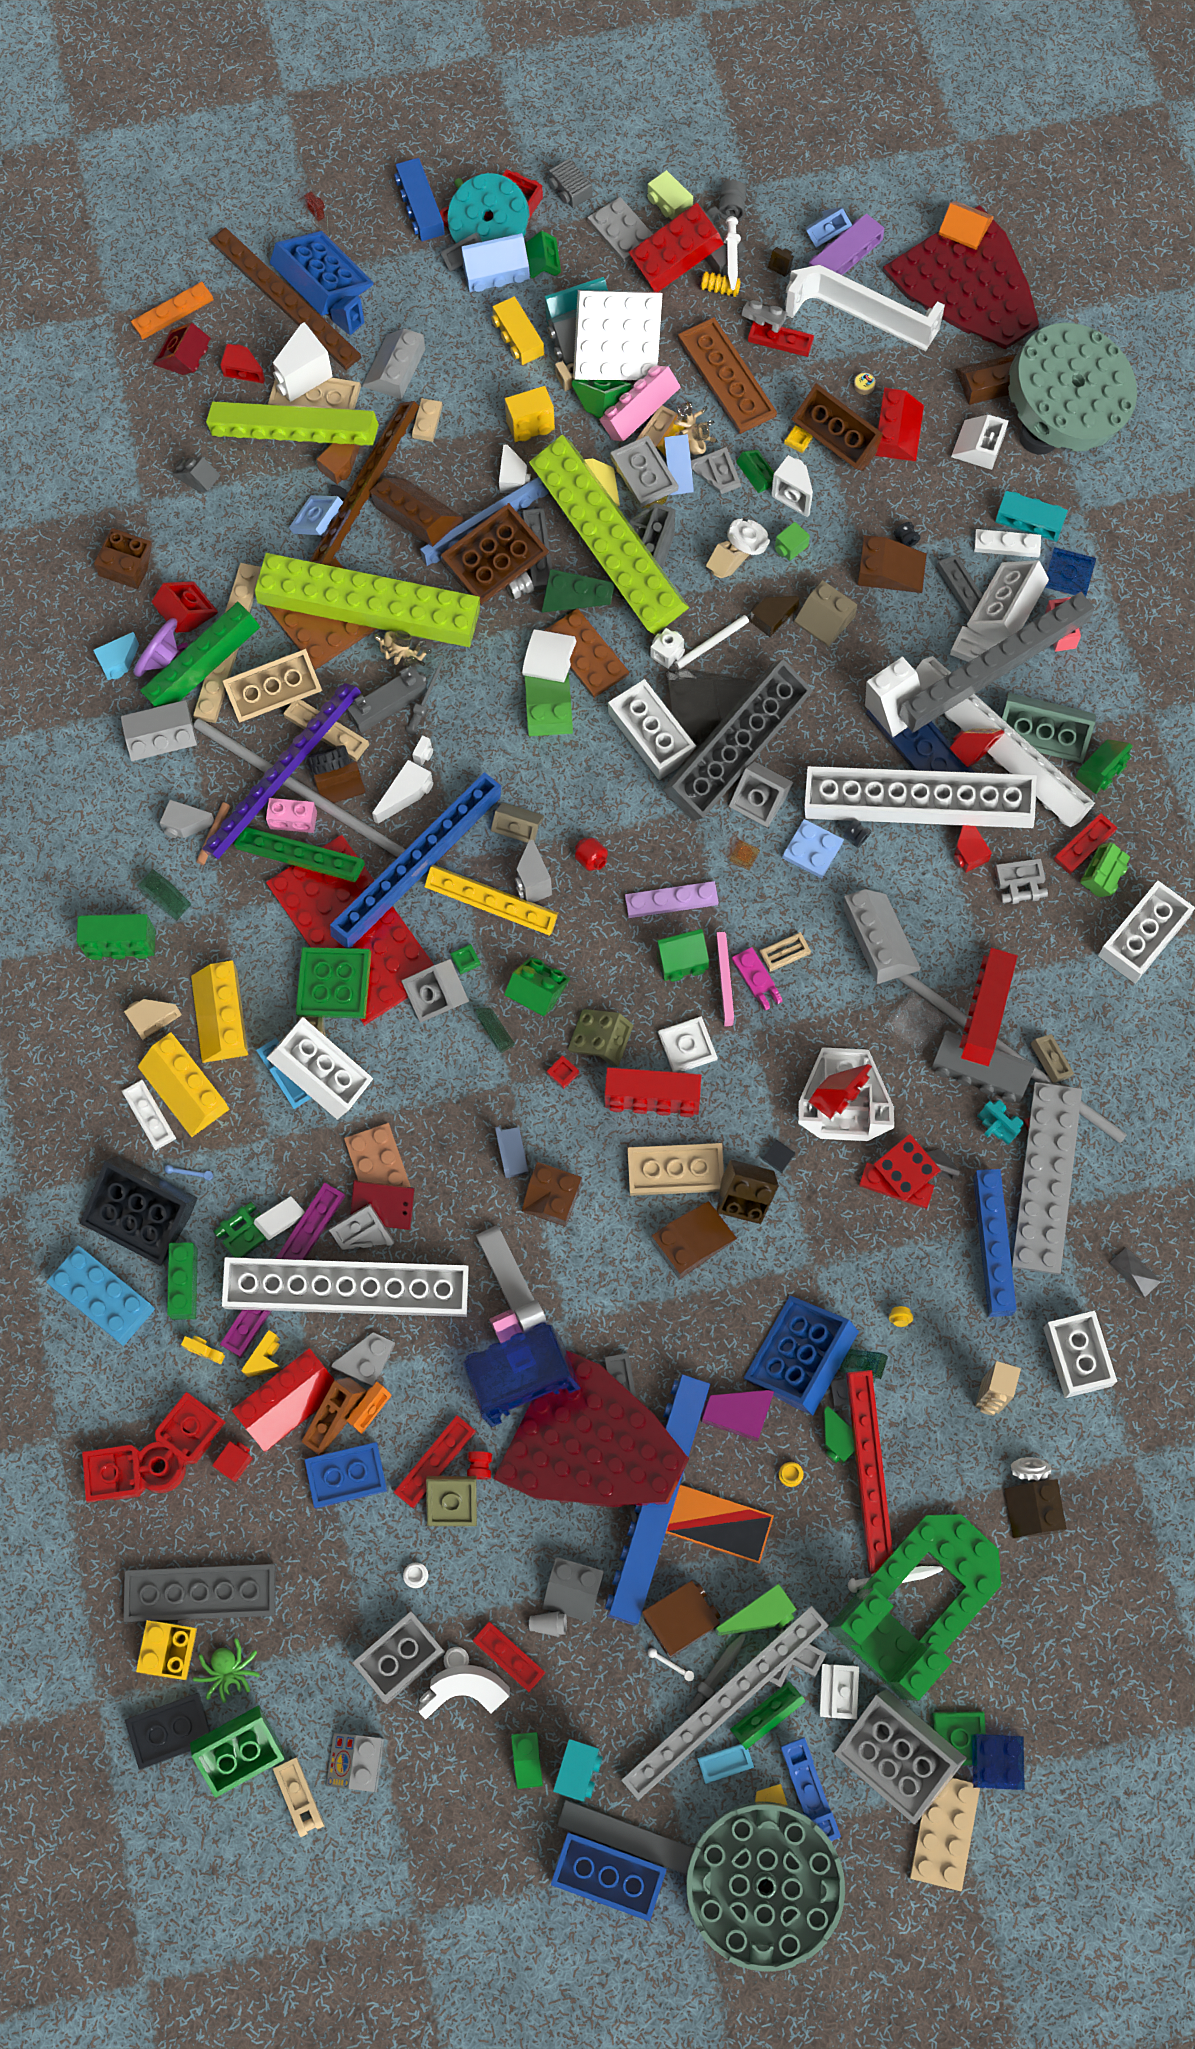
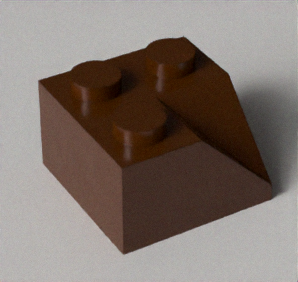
M537 1162L528 1185L522 1212L567 1227L582 1187V1177Z

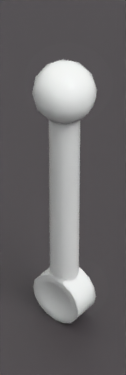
M655 1648L648 1650L647 1654L650 1658H657L684 1675L687 1681L694 1679L692 1671H685L658 1654Z

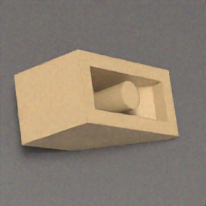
M730 540L722 542L716 546L706 567L711 569V573L716 577L725 578L731 576L750 554L737 549Z
M147 999L133 1002L124 1011L142 1040L182 1015L176 1004Z

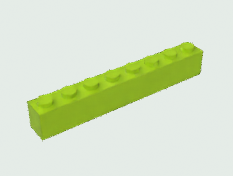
M212 402L206 421L212 436L357 444L361 446L374 444L379 426L374 411Z

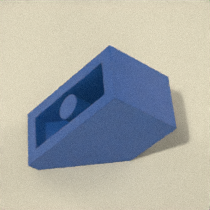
M345 296L330 309L332 322L349 335H352L365 323L361 298L359 296Z

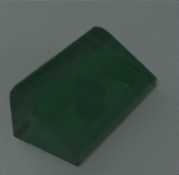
M476 1009L477 1019L500 1053L507 1051L515 1045L493 1009Z

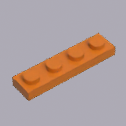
M200 282L133 319L131 324L143 340L214 299L203 282Z

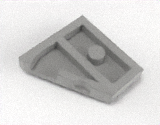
M752 300L750 302L747 301L743 307L742 316L760 325H764L767 322L773 325L772 331L778 333L786 320L787 312L782 311V308L778 306L768 307L762 305L759 301Z
M727 447L691 461V469L720 494L741 487Z
M371 1333L335 1361L331 1367L373 1387L395 1346V1342L376 1333Z

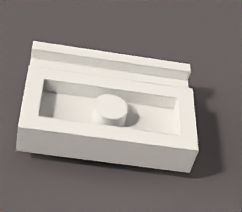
M962 626L950 655L970 662L998 643L970 628Z
M821 1664L819 1717L857 1720L859 1667Z

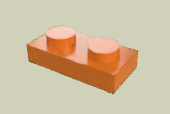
M376 1381L373 1387L367 1390L365 1397L359 1405L351 1411L346 1421L362 1434L392 1395L384 1386Z

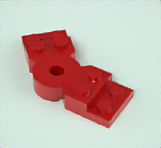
M186 1392L155 1430L157 1442L147 1445L141 1451L132 1445L82 1452L86 1502L139 1497L145 1489L154 1493L172 1491L182 1482L186 1473V1465L198 1462L212 1444L211 1440L226 1422ZM160 1461H164L165 1469L161 1473H155V1465Z

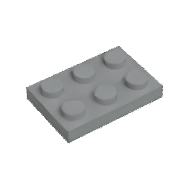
M621 197L587 217V222L623 263L632 259L629 251L653 235Z
M649 436L610 452V458L640 508L678 491L679 486Z

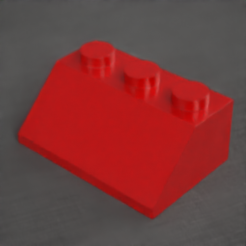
M884 387L878 430L883 435L875 456L916 462L924 405L906 390Z

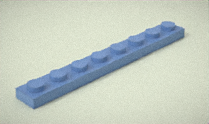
M540 477L535 478L452 529L433 547L428 544L421 548L422 560L427 566L439 562L442 553L506 504L510 503L515 511H518L521 508H527L539 497H545L549 490Z

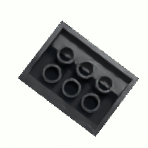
M116 1156L104 1161L79 1224L162 1266L169 1255V1243H176L190 1219L198 1198Z

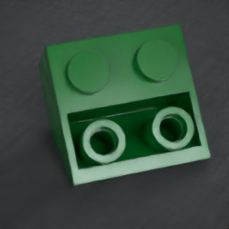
M1107 739L1079 768L1075 778L1095 794L1101 789L1105 791L1113 782L1112 778L1115 774L1119 776L1127 767L1126 763L1131 758L1129 753L1133 745L1127 742Z
M530 957L513 972L504 995L545 1016L556 1004L570 978L564 975L562 971L545 965L542 960Z

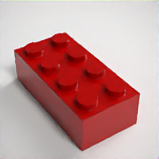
M695 203L629 251V254L653 291L659 292L723 246L724 243L719 232L698 203Z
M607 1067L605 1108H610L609 1110L612 1112H623L624 1109L633 1110L637 1114H646L647 1111H654L662 1116H668L670 1113H680L682 1117H693L694 1114L699 1115L702 1074Z

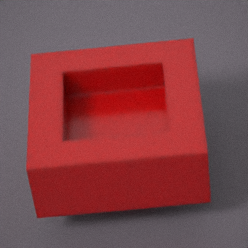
M563 1055L546 1071L547 1075L563 1090L580 1074V1071Z

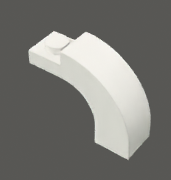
M473 1665L454 1666L441 1671L431 1679L430 1688L433 1691L428 1690L420 1698L419 1713L427 1719L446 1700L458 1695L475 1698L492 1713L510 1696V1687L499 1676L485 1668Z

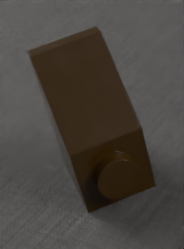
M797 596L765 597L760 603L757 602L752 607L750 622L767 636L771 637L799 608L800 598Z

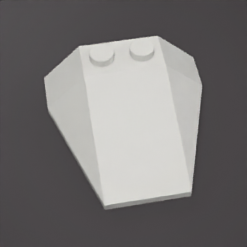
M821 1049L799 1100L798 1124L820 1139L869 1141L894 1128V1106L869 1050ZM866 1064L872 1066L867 1074L870 1077L862 1088H858L861 1092L853 1102L851 1100L847 1101L849 1105L841 1115L836 1113L829 1119L808 1102L815 1090L829 1075Z

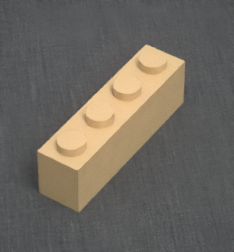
M996 1361L982 1379L975 1407L981 1408L980 1412L994 1416L995 1413L999 1414L1014 1398L1021 1368Z

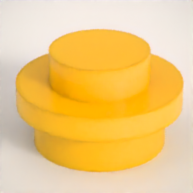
M898 1306L892 1308L889 1314V1321L897 1327H905L913 1321V1315L909 1308Z
M787 1462L779 1470V1479L783 1485L795 1487L803 1479V1470L799 1464Z

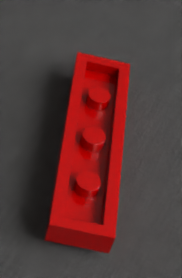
M456 1415L397 1487L394 1494L414 1509L427 1493V1476H441L473 1437L476 1430Z

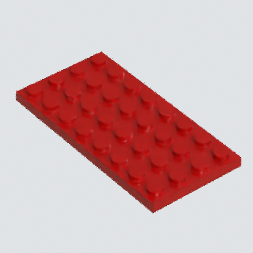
M343 835L321 847L358 858ZM292 865L268 880L266 884L310 948H345L331 936L330 924L375 880L365 866L356 882ZM393 906L350 948L371 950L366 1019H360L362 1024L365 1026L408 998L402 980L434 966Z

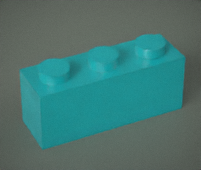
M1006 491L995 523L1030 534L1041 535L1043 538L1057 542L1068 510L1059 505H1051L1036 498L1032 499L1022 496L1017 492Z

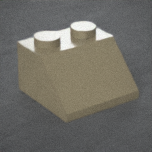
M822 580L807 598L794 623L829 647L855 618L857 604Z

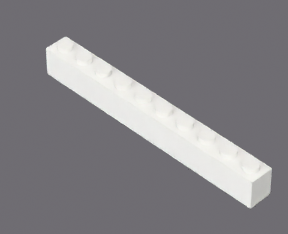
M933 656L923 659L915 670L922 691L951 673ZM975 694L945 712L946 718L955 722L961 728V731L963 730L964 732L971 729H1002L1005 733L989 749L988 753L998 765L1007 769L1009 774L1037 775L1036 797L1042 801V805L1046 809L1053 811L1064 825L1072 827L1078 824L1095 804Z

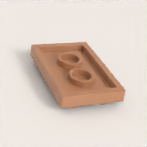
M389 1123L344 1138L358 1181L411 1187Z

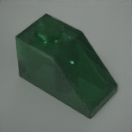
M153 869L138 885L145 898L176 921L191 906V903L167 879Z

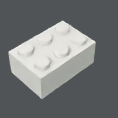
M1095 1311L1051 1321L1044 1326L1045 1336L1065 1398L1112 1387L1117 1382Z

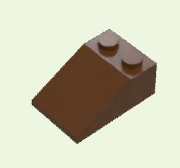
M864 535L857 586L922 593L927 554L886 537Z
M709 1201L670 1222L651 1237L652 1244L679 1280L737 1240L736 1236Z

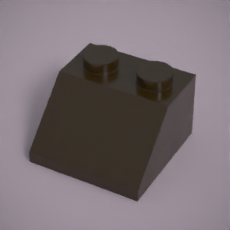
M1058 1479L1031 1482L1004 1489L1013 1539L1062 1533L1067 1529Z

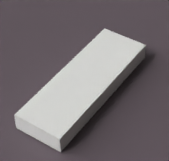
M143 1080L122 1091L155 1150L176 1139Z

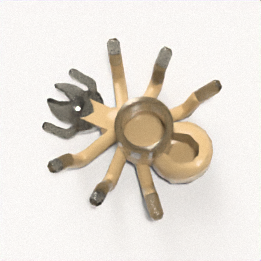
M688 401L680 407H676L678 416L674 424L687 428L676 432L675 435L688 434L690 453L699 455L706 451L704 441L714 443L718 441L716 438L709 436L708 426L713 425L715 422L711 420L696 424V417L703 414L708 407L704 406L700 411L693 414L692 402Z
M405 631L386 632L384 640L377 634L374 636L380 642V651L385 653L386 659L395 656V665L403 657L405 658L403 665L407 668L416 664L425 666L422 659L426 654L432 653L431 649H427L420 656H416L420 648L426 644V641L420 642L416 649L412 651L409 649L412 636Z

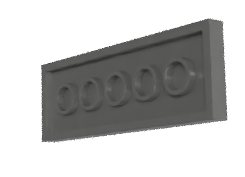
M275 1564L125 1571V1623L147 1622V1620L178 1621L276 1616Z

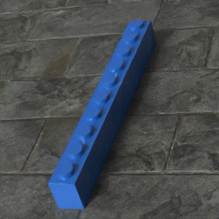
M484 772L330 924L331 936L342 946L350 949L501 798V785Z
M682 1374L678 1380L673 1381L670 1394H673L671 1404H666L663 1417L666 1418L664 1428L689 1457L710 1384ZM683 1473L668 1504L656 1505L651 1503L645 1506L635 1505L634 1512H637L635 1522H630L627 1536H630L628 1546H623L619 1558L623 1563L620 1570L616 1569L612 1584L616 1586L613 1595L609 1594L604 1609L608 1610L607 1617L633 1626L639 1623Z

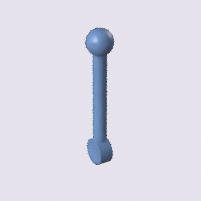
M166 1165L164 1168L167 1174L174 1172L204 1177L207 1181L213 1178L211 1171L202 1173L173 1168L172 1165Z

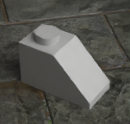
M169 800L160 820V825L165 835L171 838H176L177 836L186 838L211 827L214 818L212 813Z

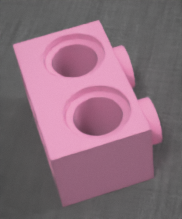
M269 798L266 820L270 829L314 833L317 817L314 802Z

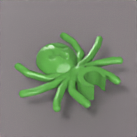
M235 1638L237 1660L235 1661V1656L231 1650L219 1648L211 1657V1665L214 1671L205 1663L203 1655L200 1654L198 1657L202 1667L210 1675L214 1676L205 1678L193 1677V1681H216L206 1694L205 1698L207 1700L210 1699L211 1694L219 1684L220 1698L223 1703L227 1702L224 1691L232 1696L229 1691L231 1684L235 1683L238 1691L241 1692V1681L245 1691L250 1692L246 1679L241 1675L259 1677L260 1674L255 1671L241 1669L255 1657L257 1651L253 1650L250 1656L240 1664L241 1646L239 1640Z

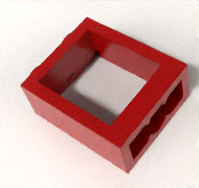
M506 169L503 176L512 180L524 195L531 197L528 201L529 220L543 199L542 185L535 180H530L517 172ZM486 211L484 219L491 221L493 212Z

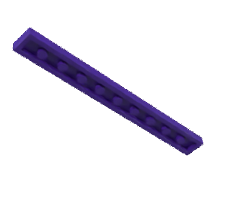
M344 683L336 689L334 696L321 707V711L316 717L308 722L303 732L294 738L291 746L279 756L278 761L273 767L265 772L261 781L251 788L249 795L236 806L235 811L230 817L222 822L218 831L208 838L206 845L202 848L207 855L216 859L221 857L269 801V798L275 794L361 692L356 686Z

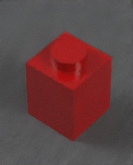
M229 1442L212 1466L236 1483L253 1458L248 1454L250 1449L242 1443L238 1442L235 1445Z

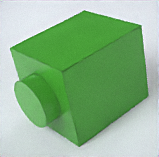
M794 522L776 536L775 550L779 556L791 561L808 547L810 535Z

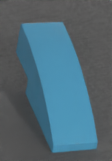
M275 1038L257 1049L256 1052L293 1109H295L312 1097L267 1059L269 1054L279 1044V1041Z

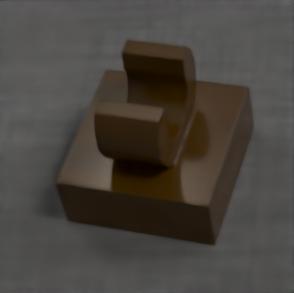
M776 247L772 251L768 268L786 277L790 272L793 262V252L786 248L782 250Z

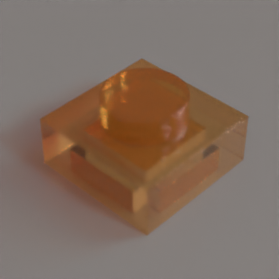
M740 840L730 857V862L750 871L760 853V849Z

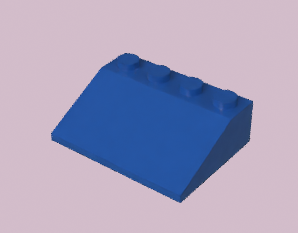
M323 231L275 243L270 264L321 316L331 313L330 309L345 296H359L374 284Z
M789 1296L744 1379L764 1391H773V1396L813 1416L859 1331L849 1319Z

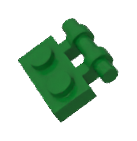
M252 1202L244 1207H239L236 1214L227 1221L224 1219L219 1223L220 1226L213 1231L218 1238L222 1237L225 1233L229 1235L222 1243L234 1258H244L267 1240L254 1224V1220L262 1214L258 1213L253 1218L250 1216L257 1209ZM244 1219L246 1224L237 1231H234L233 1227Z

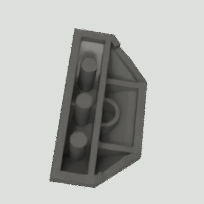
M654 503L650 508L632 518L630 525L663 569L674 539L676 510Z

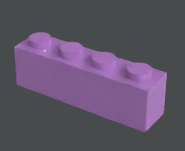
M866 213L861 219H856L847 231L841 232L833 243H828L818 256H813L808 265L809 267L821 265L843 275L883 241L885 228Z

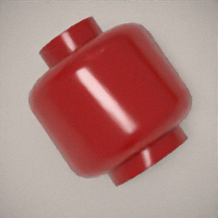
M583 838L575 846V859L587 871L600 870L606 865L608 850L596 838Z

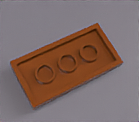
M576 609L544 630L575 636L576 644L569 659L571 663L570 669L593 698L629 676L628 669L579 609Z

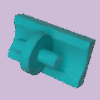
M1000 1100L994 1103L989 1101L977 1116L988 1129L984 1135L988 1138L994 1134L998 1139L1001 1138L1009 1145L1021 1131L1020 1128L1023 1125V1121L1018 1116H1013L1009 1119L1004 1114L1007 1109L1006 1105Z

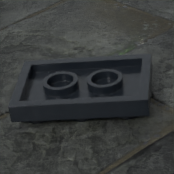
M199 1693L125 1719L139 1770L191 1752L190 1743L211 1732Z

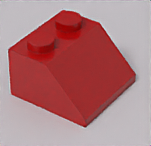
M194 581L163 583L152 600V604L166 621L171 618L177 620L175 633L191 632L218 613L217 609Z

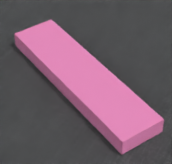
M717 932L716 945L724 1026H732L734 1023L727 938L725 932Z

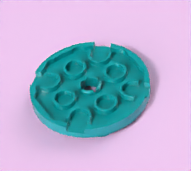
M494 173L477 175L463 183L450 202L448 210L450 233L456 243L474 233H479L482 242L521 233L524 238L530 215L528 202L521 189L509 178ZM486 211L493 212V218L489 222L484 221Z

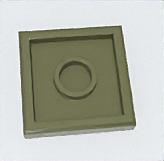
M427 1476V1526H477V1476Z

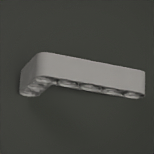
M496 1225L477 1234L476 1238L480 1246H482L483 1253L490 1267H492L491 1269L500 1288H502L501 1290L510 1309H512L519 1321L518 1324L525 1339L546 1330L547 1322L538 1300H534L499 1226Z

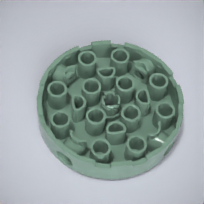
M1057 323L1044 327L1032 335L1017 353L1009 370L1010 385L1008 389L1011 403H1015L1019 412L1017 414L1018 417L1035 436L1056 448L1065 447L1072 449V451H1088L1090 448L1101 447L1120 431L1128 422L1135 409L1137 385L1129 361L1113 341L1101 332L1088 326L1075 323Z
M751 1802L734 1807L721 1814L709 1824L697 1840L691 1853L686 1877L687 1898L691 1915L705 1941L714 1951H717L733 1964L755 1971H780L792 1968L819 1952L839 1923L845 1899V1880L841 1861L832 1842L820 1826L795 1808L775 1802ZM763 1879H768L773 1883V1887L768 1893H763L758 1889V1884Z

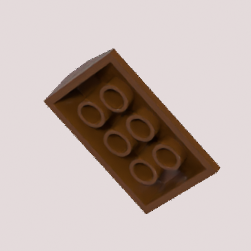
M508 503L442 553L441 560L453 578L470 595L480 597V605L482 606L548 555L550 551L510 503Z

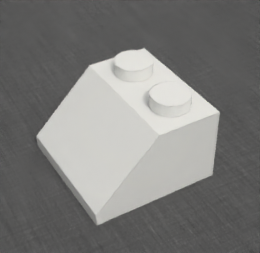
M788 455L774 473L772 497L808 517L810 515L813 491L807 466L801 460L794 459Z

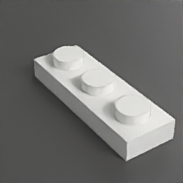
M976 529L974 552L1037 558L1040 556L1041 535Z

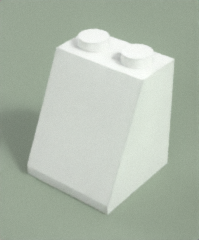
M305 322L302 323L273 362L275 369L273 375L278 382L276 385L277 390L281 396L285 395L290 402L333 377L327 350Z
M903 656L866 683L865 706L892 738L908 727L899 716L902 704L922 692L917 672Z

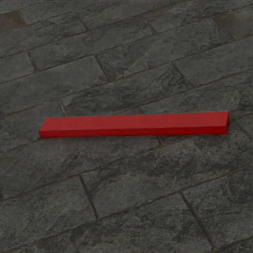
M872 1370L848 1372L846 1373L868 1572L873 1574L893 1553L873 1375Z

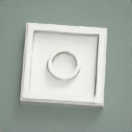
M702 1016L658 1031L672 1072L680 1073L717 1060L716 1052Z

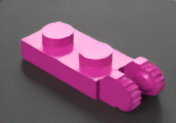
M752 947L732 957L733 963L754 998L758 999L765 1011L770 1009V1006L763 993L769 991L777 1004L783 1002L773 980Z

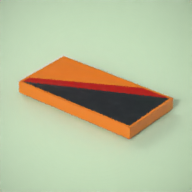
M680 1485L665 1534L760 1564L774 1515Z

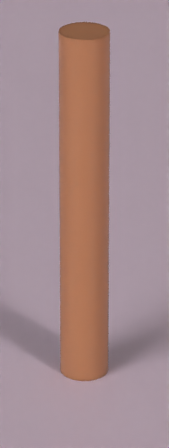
M224 802L221 804L203 847L206 845L208 838L214 835L221 827L231 807L229 804ZM202 849L196 862L204 865L208 855Z

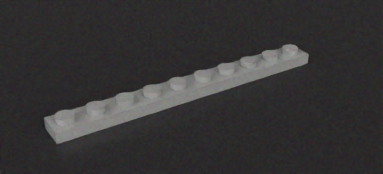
M810 1606L621 1781L637 1800L641 1799L829 1625Z

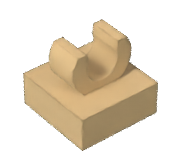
M561 361L555 364L556 377L564 391L572 389V380H575L573 374L570 373L574 370V363L565 366L564 362Z

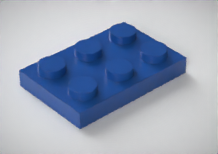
M377 1442L305 1459L315 1509L388 1492Z

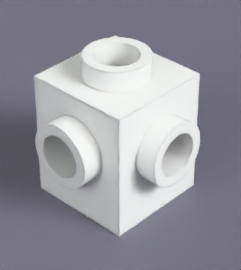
M666 628L662 634L658 633L655 636L651 646L650 657L669 669L675 660L678 661L685 652L684 639L678 632L670 631Z

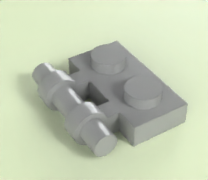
M1041 859L996 865L995 871L999 889H1009V893L1001 894L1002 903L1011 902V904H1017L1022 900L1031 899V901H1038L1039 898L1048 897L1047 888L1038 889L1037 885L1045 882ZM1018 886H1029L1028 891L1018 892Z

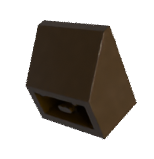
M730 1159L721 1179L717 1213L761 1224L779 1187L774 1170Z

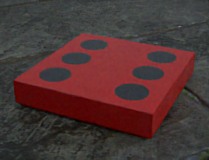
M911 1134L874 1163L875 1167L904 1201L942 1171Z

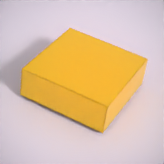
M795 425L785 439L784 444L803 453L813 439V436L803 428Z

